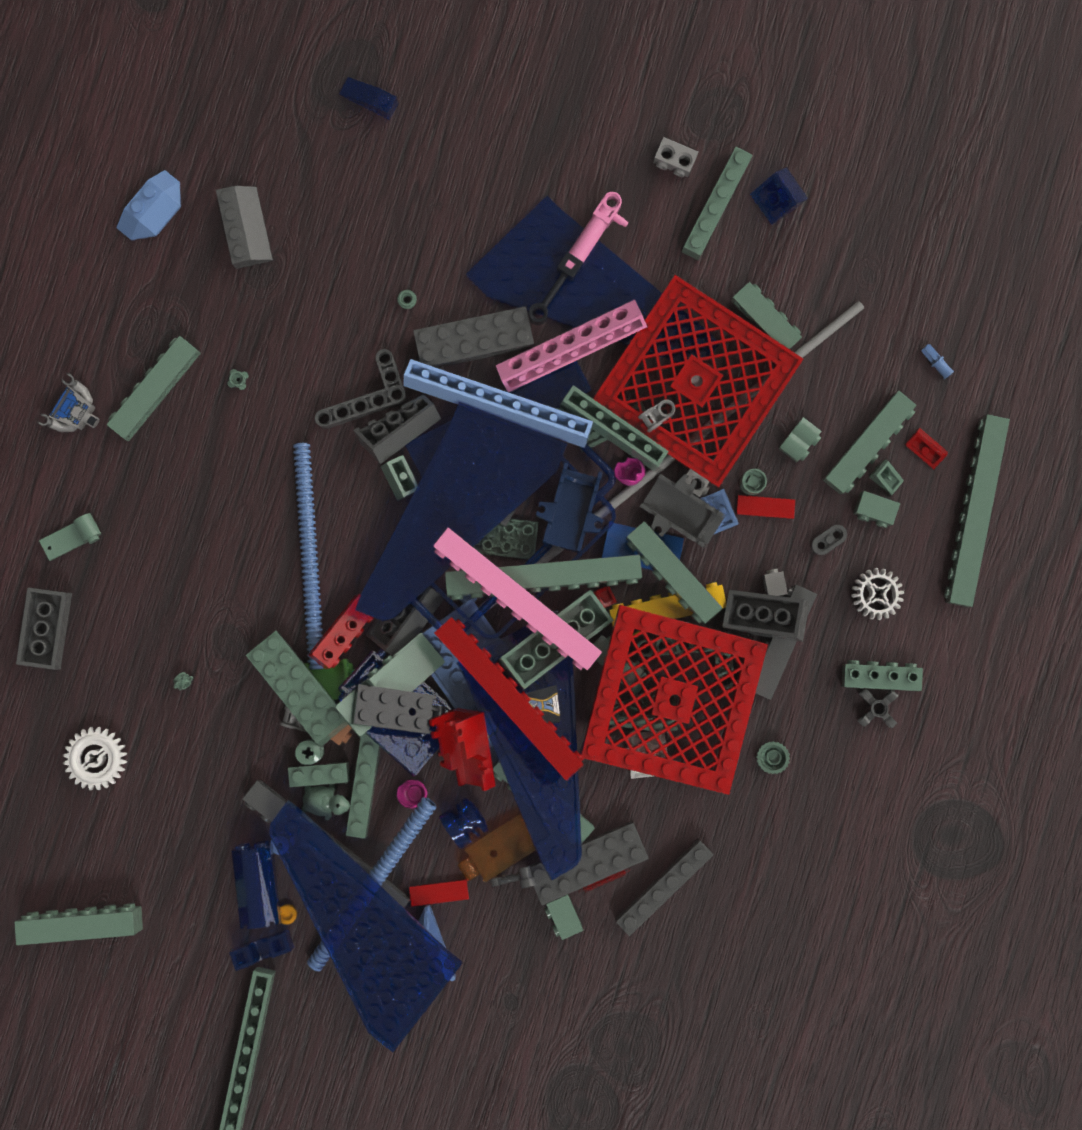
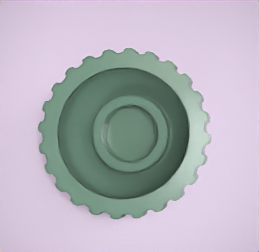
M779 742L765 743L757 752L758 765L768 774L781 773L783 770H786L790 763L788 749Z

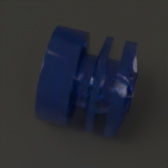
M467 797L462 799L466 807L465 809L461 804H456L458 814L448 809L439 815L444 828L461 850L472 843L469 833L472 832L479 838L481 834L477 829L478 827L484 833L489 831L484 816L478 807Z

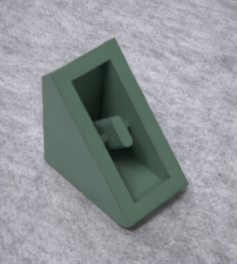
M888 460L880 462L869 476L870 479L890 495H893L904 481Z

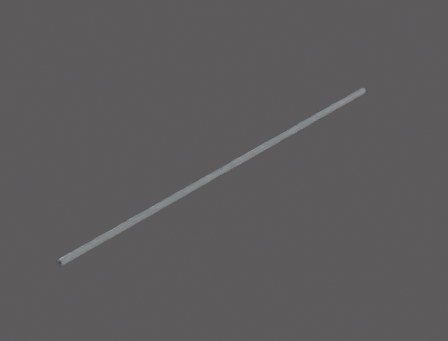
M860 301L856 302L794 353L802 358L862 311L864 309L863 304ZM770 375L764 376L761 379L762 386ZM758 382L749 389L759 388ZM759 391L751 392V399L755 397ZM742 394L737 398L738 406L748 402L746 394ZM734 401L731 404H729L726 408L734 407ZM736 410L726 411L727 418L735 413ZM722 412L713 417L714 424L724 421ZM708 421L702 427L711 425L710 421ZM712 428L702 430L703 438L712 431ZM698 431L689 437L690 443L700 441ZM667 454L656 470H647L639 483L627 486L596 511L594 515L603 519L674 462L675 459ZM553 546L532 564L548 563L564 549ZM490 596L478 606L482 614H485L497 604L496 600L498 598L496 596Z

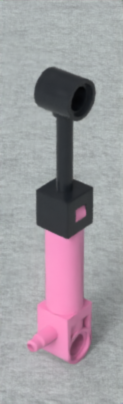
M609 192L602 198L576 242L557 266V272L560 273L559 277L543 301L535 303L530 307L529 320L532 324L542 325L546 322L548 318L547 307L565 280H574L584 261L611 222L615 221L624 227L628 225V222L617 214L622 203L618 193ZM614 200L617 205L609 207L606 202ZM536 310H540L544 315L542 318H535L533 313Z

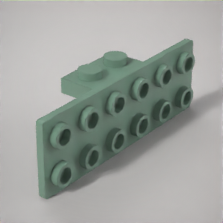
M419 633L394 656L389 655L381 662L383 665L379 669L376 667L367 674L368 678L361 685L412 692L442 666L445 661L425 636ZM355 688L335 706V709L360 737L371 727L351 724Z

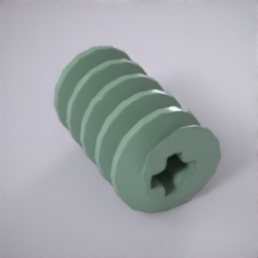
M308 739L297 746L295 756L301 764L312 765L323 758L325 753L324 746L321 747L313 739ZM311 748L310 751H312L313 754L310 755V752H307V749Z

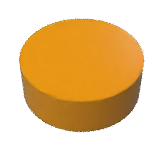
M285 904L279 908L277 918L282 924H291L297 918V910L293 905Z

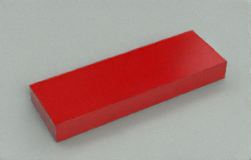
M737 496L736 515L794 519V499Z
M467 879L409 886L411 907L469 899Z

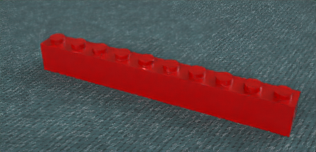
M451 617L434 632L435 635L566 781L584 766L582 763L584 758L577 750L573 752L568 747L571 743L564 736L559 737L556 734L557 728L551 721L546 722L542 718L544 713L537 706L533 708L530 705L529 701L531 699L524 691L520 693L516 689L518 684L511 677L507 679L503 675L505 670L498 662L494 664L489 659L492 655L485 648L481 650L477 646L479 641L472 633L468 635L463 630L466 626L459 619L455 621Z

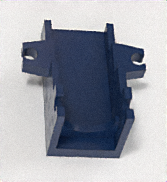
M564 463L554 502H539L538 507H544L545 512L540 513L537 511L536 516L548 522L542 543L580 553L585 533H600L601 528H595L594 524L596 522L602 524L604 519L591 512L602 473L599 472L597 477L568 470V463Z

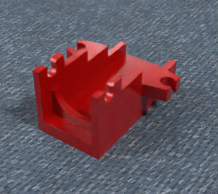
M456 708L430 719V726L434 727L436 725V730L431 732L432 739L438 738L440 746L438 755L444 758L443 761H440V766L451 771L456 769L458 786L465 784L480 786L482 791L495 787L484 712Z

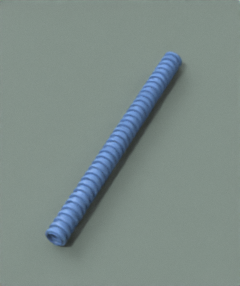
M423 797L421 802L417 804L418 807L414 808V812L410 815L411 817L407 818L404 826L400 828L401 831H398L397 836L394 837V841L390 842L387 850L383 853L384 855H381L380 860L377 861L370 874L367 875V879H364L360 888L357 889V893H354L350 902L347 903V907H344L343 912L337 917V921L333 923L327 935L324 936L317 949L314 950L307 960V964L311 969L321 971L326 965L329 957L336 951V948H338L342 939L345 938L349 929L352 928L359 915L362 914L369 901L372 900L379 887L382 886V882L386 880L385 877L389 876L392 868L396 866L395 863L399 862L402 854L406 852L409 844L413 842L412 839L416 838L419 830L423 828L426 820L430 818L429 815H432L433 810H436L437 807L432 800Z

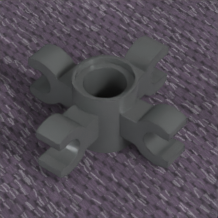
M863 689L858 693L868 703V712L857 720L862 727L868 725L875 717H880L889 728H893L897 724L888 714V705L898 697L894 690H890L881 700L875 699L867 689ZM877 703L882 705V711L879 714L874 712V705Z

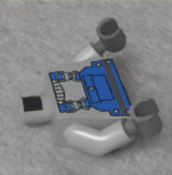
M67 372L66 374L70 376V380L66 382L61 378V381L67 387L49 416L39 414L45 417L43 423L36 422L42 426L48 425L49 428L59 432L82 430L86 424L95 428L100 419L92 414L95 410V406L92 405L93 398L88 388L79 381L74 380V377Z

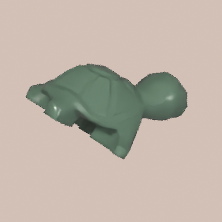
M329 784V787L305 786L304 788L305 794L302 812L304 813L310 812L314 815L325 816V820H330L332 812L334 815H341L349 809L350 804L342 795L334 796L335 784Z

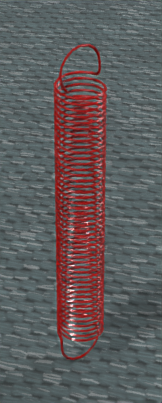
M625 870L620 871V873H615L609 877L599 880L600 882L597 881L594 884L592 883L589 886L583 887L587 888L583 890H591L595 888L589 887L605 885L600 883L614 881L610 879L623 877L621 875H626Z

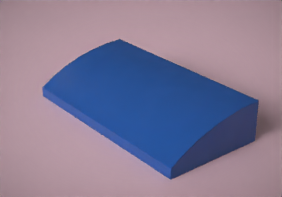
M609 522L601 558L640 555L637 551L633 552L626 544L628 542L626 540L627 536L636 528ZM654 532L680 560L684 538L666 534L661 537L658 535L659 533ZM641 561L642 569L654 571L650 565L645 566Z

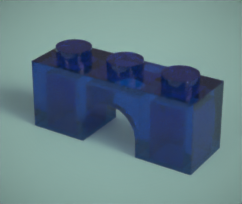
M287 929L233 948L229 953L235 971L254 965L263 959L274 958L291 952L294 945Z

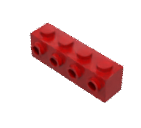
M355 595L308 656L324 669L334 668L340 661L339 656L351 648L352 644L350 642L354 637L358 638L364 631L362 627L365 623H370L376 615L374 612L377 608L362 595Z

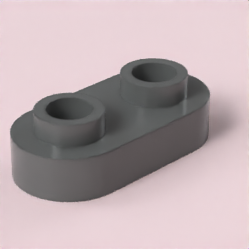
M841 525L831 526L813 539L811 543L812 551L817 555L827 554L846 540V529ZM835 531L839 533L838 538H834L833 533ZM819 542L824 544L823 549L818 548Z

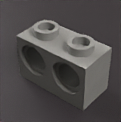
M663 137L653 163L662 170L669 169L674 171L673 173L679 177H689L698 151ZM668 152L671 154V158L665 159L661 154ZM685 159L689 165L682 166L679 161Z

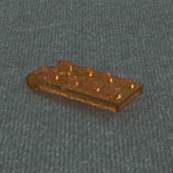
M531 806L465 848V852L470 857L461 861L457 866L467 881L481 874L485 883L553 838L534 807ZM492 850H496L498 853L494 858L490 856Z

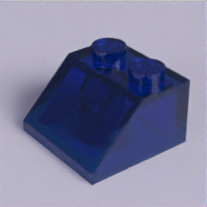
M787 167L776 171L750 194L771 225L795 210L808 199Z

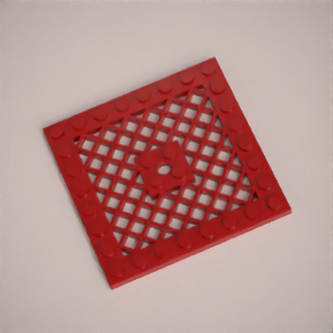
M674 275L645 319L647 327L635 334L593 399L668 450L667 454L719 488L804 358L680 277ZM679 303H682L683 305H685V306L677 307V306L679 305ZM687 309L689 319L679 321L677 311ZM691 310L699 314L700 317L692 318ZM674 312L676 322L667 323ZM703 320L705 329L695 331L693 322ZM707 320L717 327L708 329ZM690 322L692 332L682 334L680 324ZM677 325L678 335L668 337L667 327ZM662 329H664L665 338L656 339ZM719 330L721 340L711 342L709 332ZM723 331L731 335L732 338L724 339ZM706 333L708 343L698 344L696 335ZM693 336L694 346L684 347L683 338ZM679 339L681 348L671 350L669 340ZM666 341L668 351L658 353L656 343ZM735 341L737 350L727 352L725 343ZM739 341L749 348L740 349ZM722 343L724 353L714 355L712 345ZM653 344L655 354L646 355ZM709 346L710 356L701 358L699 348ZM695 349L697 358L691 354L687 360L685 351ZM751 351L753 361L743 363L741 353ZM682 352L684 361L674 363L672 354ZM755 352L763 356L765 359L757 360ZM669 354L671 364L660 366L659 356ZM738 354L740 364L730 366L728 356ZM656 357L657 367L647 369L645 359ZM725 357L726 367L716 368L715 358ZM712 360L713 368L703 361ZM643 361L644 370L635 371L640 362ZM767 362L769 372L759 373L758 363ZM771 362L776 365L774 370L772 369ZM754 364L756 374L746 376L744 366ZM684 365L676 376L675 367ZM741 367L743 377L733 379L731 369ZM672 368L673 378L663 379L661 370ZM658 370L660 380L650 382L648 372ZM727 370L729 380L720 382L724 375L719 373V371ZM645 373L647 383L637 385L635 375ZM770 375L762 386L760 377ZM632 376L634 386L625 387ZM694 376H699L702 379V384L698 387L691 383V379ZM757 378L759 388L749 389L747 379ZM673 381L670 388L675 391L666 393L664 383ZM744 381L745 390L735 392L734 382ZM730 383L732 393L722 395L720 385ZM661 384L663 393L652 395L651 386ZM648 386L649 396L639 398L637 388ZM717 386L719 396L710 397ZM634 389L636 399L626 401L624 391ZM759 391L751 402L750 393ZM620 393L622 394L623 401L617 398ZM677 394L679 404H676L675 408L680 407L681 417L671 419L670 417L663 422V424L669 423L671 432L659 426L648 433L647 426L642 419L638 418L639 415L645 412L642 411L640 402L651 400V405L654 407L655 398L664 397V400H667V396ZM746 394L748 404L738 406L736 396ZM681 395L691 402L682 403ZM733 396L735 406L725 408L723 398ZM720 399L721 409L711 411L710 401ZM637 402L639 411L635 410L628 404ZM707 403L708 412L698 414L696 405L702 408ZM665 404L666 407H662L661 411L666 410L667 414H669V409H672V407ZM693 405L695 415L685 416L683 406ZM748 407L741 418L739 409ZM736 410L738 420L727 421L726 411ZM722 412L724 422L714 424L712 414ZM709 415L711 425L701 427L699 417ZM696 418L698 428L687 430L686 420ZM683 421L684 431L674 433L672 423ZM738 423L730 435L728 425ZM725 426L727 436L717 438L715 428ZM712 428L714 438L703 440L702 430ZM698 431L700 441L690 443L688 433ZM685 434L687 443L678 438L677 435ZM727 439L721 450H719L718 441ZM715 442L716 452L706 454L705 443ZM701 444L703 454L692 446ZM717 455L714 460L709 458V456Z
M619 605L580 752L581 756L585 759L729 795L768 644ZM634 629L640 630L637 633L633 634ZM646 632L658 636L650 640ZM642 634L647 643L638 647L634 638ZM664 637L671 638L677 641L668 645ZM661 639L665 648L657 652L653 643ZM683 642L690 643L695 646L687 650ZM630 643H632V645L634 646L635 650H633L632 652L628 653L629 647H630ZM680 644L684 652L675 657L671 648ZM649 646L653 655L645 659L641 650ZM702 647L712 649L713 651L705 654ZM698 649L702 657L694 662L689 653ZM668 651L672 660L664 664L659 655ZM720 652L731 654V656L723 659ZM638 653L642 662L633 666L629 657ZM716 654L720 662L712 667L708 658ZM686 656L690 665L682 669L678 660ZM738 656H739V657H743L742 663H741L740 659L738 658ZM656 658L660 667L652 671L648 662ZM735 659L739 667L730 671L726 663ZM705 661L709 669L700 673L696 665ZM627 662L630 669L623 672L625 663ZM675 663L679 671L670 676L666 667ZM644 665L648 674L640 678L636 669ZM723 665L727 674L719 678L715 670ZM693 668L697 676L688 680L684 672ZM663 670L666 677L660 676L659 681H657L654 674ZM633 672L637 681L628 685L624 676ZM739 672L738 679L736 682L733 675ZM712 673L716 681L707 685L703 677ZM679 675H682L685 682L673 679L678 677ZM651 677L655 686L647 690L643 681ZM730 678L734 686L725 690L721 682ZM697 680H700L704 687L697 691L698 686L692 685ZM622 681L625 688L618 691L620 682ZM640 684L644 692L635 697L631 688ZM718 684L722 693L714 697L710 689ZM654 690H656L655 697H654V701H653V699L651 698V696H650L649 693H651V692H653ZM734 690L733 698L731 700L728 694ZM628 691L632 700L623 704L619 696ZM707 692L710 700L702 704L698 696ZM672 695L679 697L677 705L673 706L670 704L669 699ZM646 696L650 705L642 709L638 700ZM725 696L729 704L721 709L717 700ZM616 699H617V701H618L620 707H618L617 709L613 710V709H614V705H615V701H616ZM695 700H696V702L698 703L699 707H697L696 709L692 710V709H693V706H694V702H695ZM635 703L639 711L630 716L626 707ZM713 703L717 712L709 716L705 708ZM651 709L650 714L656 716L650 721L645 715V712ZM728 709H730V710H729L728 717H727V719H726V717H725V715L723 714V712H725V711H727ZM623 710L627 719L618 723L614 715ZM702 710L706 718L697 723L693 715ZM642 715L646 723L637 728L633 719ZM720 715L724 723L716 728L712 719ZM611 718H612V720H613L615 726H613L612 728L608 729V728H609V724H610V720H611ZM663 718L675 721L667 726ZM660 719L664 728L655 732L651 724ZM691 719L694 726L686 730L681 722L689 724ZM630 722L634 730L625 735L621 726ZM708 722L712 731L704 735L700 726ZM679 725L682 733L674 737L670 729ZM648 727L652 735L644 740L640 731ZM723 728H725V729H724V733H723V737L721 738V736H720V734H719L718 731H720V730H722ZM618 729L622 738L613 742L609 734ZM697 729L701 737L692 742L688 734ZM667 732L671 740L662 744L658 736ZM637 734L641 742L632 747L628 738ZM715 734L719 742L710 746L707 738ZM685 736L689 745L681 749L677 740ZM606 737H607L608 741L610 742V744L605 743ZM655 738L659 747L650 751L646 743ZM625 741V743L627 744L628 748H624V747H620V746H616V745H618V744H620L621 742ZM704 741L708 749L699 754L695 745ZM674 744L677 752L669 756L665 748ZM641 746H644L647 753L635 750L640 748ZM720 747L718 756H716L713 750ZM692 748L696 756L687 761L683 753ZM662 750L666 758L655 756L654 754ZM710 753L714 761L706 765L702 757ZM680 755L684 763L672 759ZM699 760L702 767L691 764Z

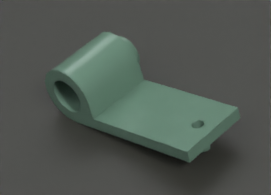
M91 513L75 519L73 524L39 540L49 561H52L87 542L92 544L98 541L101 532Z

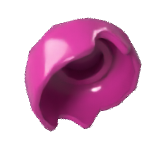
M627 457L625 462H618L616 464L614 475L622 484L633 486L643 479L646 470L644 464L639 459Z
M406 780L398 787L396 797L402 806L414 809L418 807L417 804L421 802L423 797L427 798L428 791L419 780Z

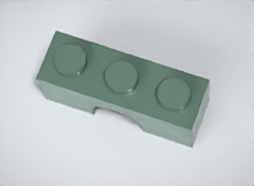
M349 761L322 765L291 766L288 768L289 787L347 783L350 781Z

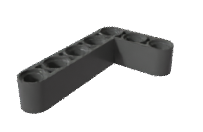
M381 349L376 354V362L385 389L318 411L315 415V421L321 428L329 429L405 402L406 392L395 359L389 350ZM383 355L390 356V361L388 363L384 364L380 362V359ZM389 373H395L396 379L390 382L386 380V376ZM395 391L402 392V397L398 400L392 398V394ZM377 397L384 398V402L380 406L374 404V400ZM359 403L366 404V408L362 412L356 410V406ZM341 409H347L348 413L344 418L338 417V412ZM323 415L329 416V421L326 424L320 423V418Z

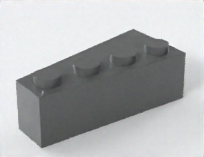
M422 395L402 405L400 410L390 411L386 413V417L378 421L374 419L368 422V426L362 429L358 427L353 431L360 444L381 464L441 418L435 405L425 395Z

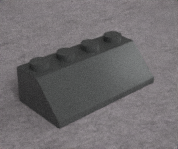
M232 186L216 190L233 266L238 269L273 261L257 187Z
M410 573L365 635L384 651L394 656L420 633L445 598Z

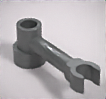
M530 866L519 868V873L489 879L491 887L520 881L521 889L536 885Z

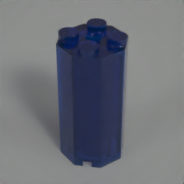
M269 840L258 841L253 846H250V843L238 844L232 850L240 929H244L246 926L247 929L269 927L270 922L273 921L275 925L280 924L282 921L273 844H269Z

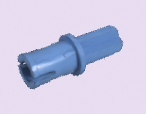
M931 344L926 345L921 350L931 362V367L934 366L944 379L954 372L943 360L944 357H941Z

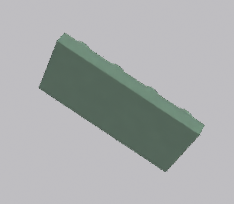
M463 513L460 537L480 554L534 560L539 522L510 519L507 526L504 527L489 519V516Z

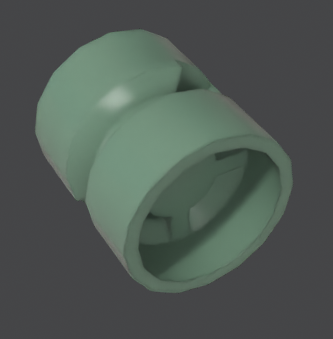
M750 469L741 476L739 487L746 495H757L766 487L767 477L759 469Z

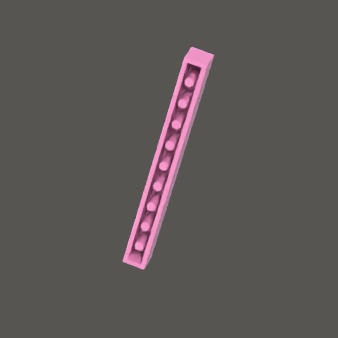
M447 528L433 545L436 548L434 552L442 559L445 556L451 560L450 565L457 571L460 569L467 573L465 577L473 584L476 581L482 585L480 589L488 596L491 593L498 598L496 602L504 609L506 606L513 610L511 614L519 621L522 618L527 621L528 624L526 626L534 633L537 631L544 635L542 639L550 646L552 643L558 646L557 651L565 658L568 655L573 658L574 661L572 663L580 670L583 667L588 670L602 653V651L450 528Z

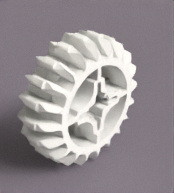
M874 568L873 574L870 570H867V577L863 573L860 574L862 581L859 579L855 580V583L859 586L852 587V590L857 591V594H851V597H857L858 599L853 602V605L860 604L857 611L859 612L864 609L862 614L864 617L870 613V619H874L876 615L877 620H881L882 614L885 618H889V613L892 615L896 613L893 607L896 609L901 607L897 604V601L903 602L904 600L898 597L904 594V591H898V588L902 587V583H895L898 581V577L891 579L892 572L885 575L886 569H881L880 574L878 568ZM879 578L887 583L878 587L870 580ZM865 585L869 591V596L866 600L863 597ZM891 588L892 598L889 603L886 593ZM875 589L876 591L882 590L879 594L880 599L879 597L874 598V595L876 594ZM877 601L885 608L875 610L869 607V605Z

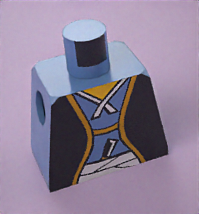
M556 685L526 693L531 699L529 701L530 705L533 708L537 706L544 713L542 718L546 722L551 721L553 724L561 722Z

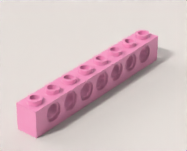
M633 300L496 365V368L506 390L511 392L646 328L647 325L636 301Z

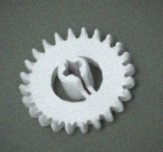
M90 727L88 733L85 729H82L81 736L75 733L76 740L69 739V743L72 746H65L69 753L63 754L65 758H68L63 764L69 765L65 772H71L69 779L76 778V785L82 782V788H85L88 784L89 790H93L94 785L97 790H101V784L108 788V781L115 784L116 781L113 777L121 778L118 771H125V768L120 765L127 763L126 760L121 759V757L127 755V753L120 751L125 745L118 746L121 738L114 740L115 733H111L108 736V729L101 733V727H97L95 732L93 727ZM94 744L103 747L102 749L89 751L85 756V762L81 763V755L86 747ZM100 754L97 758V762H92L95 758L94 755ZM106 754H108L107 766L98 773L87 771L89 767L102 766L106 762Z

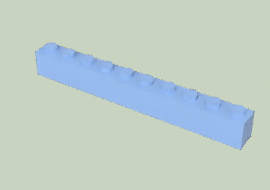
M410 359L404 373L405 387L583 448L586 446L593 421Z

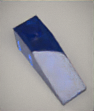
M349 77L339 93L341 96L388 120L391 119L398 106L396 96L381 88Z

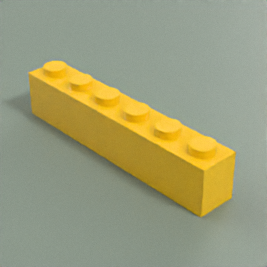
M717 582L706 584L705 589L722 608H726L727 603L723 586H718ZM668 593L669 597L661 598V595L649 597L650 601L642 602V599L631 601V605L627 606L672 619L693 614L688 608L685 610L678 602L680 599L676 594L672 595ZM623 603L612 605L613 609L609 610V614L614 620L613 622H611L612 628L614 626L619 605H623Z

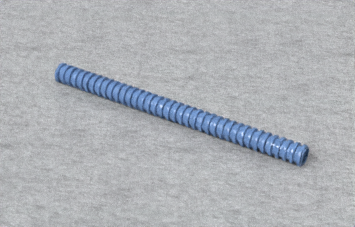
M296 443L293 445V448H295L293 453L296 454L294 460H296L294 466H296L295 472H297L295 483L298 484L296 495L299 502L297 504L299 508L297 512L300 514L298 516V519H300L298 525L301 527L299 528V531H301V534H299V537H301L300 543H302L300 555L303 557L301 558V561H303L301 567H303L302 573H304V576H302L304 582L302 584L305 586L303 588V591H305V594H303V597H305L304 603H306V606H304L306 612L304 614L307 615L305 627H307L306 633H308V636H306V639H308V642L306 644L309 645L307 651L310 653L323 636L321 635L323 623L320 621L322 620V617H320L322 613L320 611L321 605H319L321 593L318 592L320 590V587H318V584H320V581H318L319 575H317V572H319L317 566L319 564L316 563L318 551H316L317 545H315V542H317V539H315V536L317 535L314 533V530H316L314 524L316 522L314 521L315 515H313L315 512L313 509L314 503H312L314 492L311 490L313 489L311 485L313 480L310 473L312 471V468H310L312 462L309 461L311 459V456H309L311 450H309L310 444ZM307 654V657L310 659L308 660L310 670L324 669Z

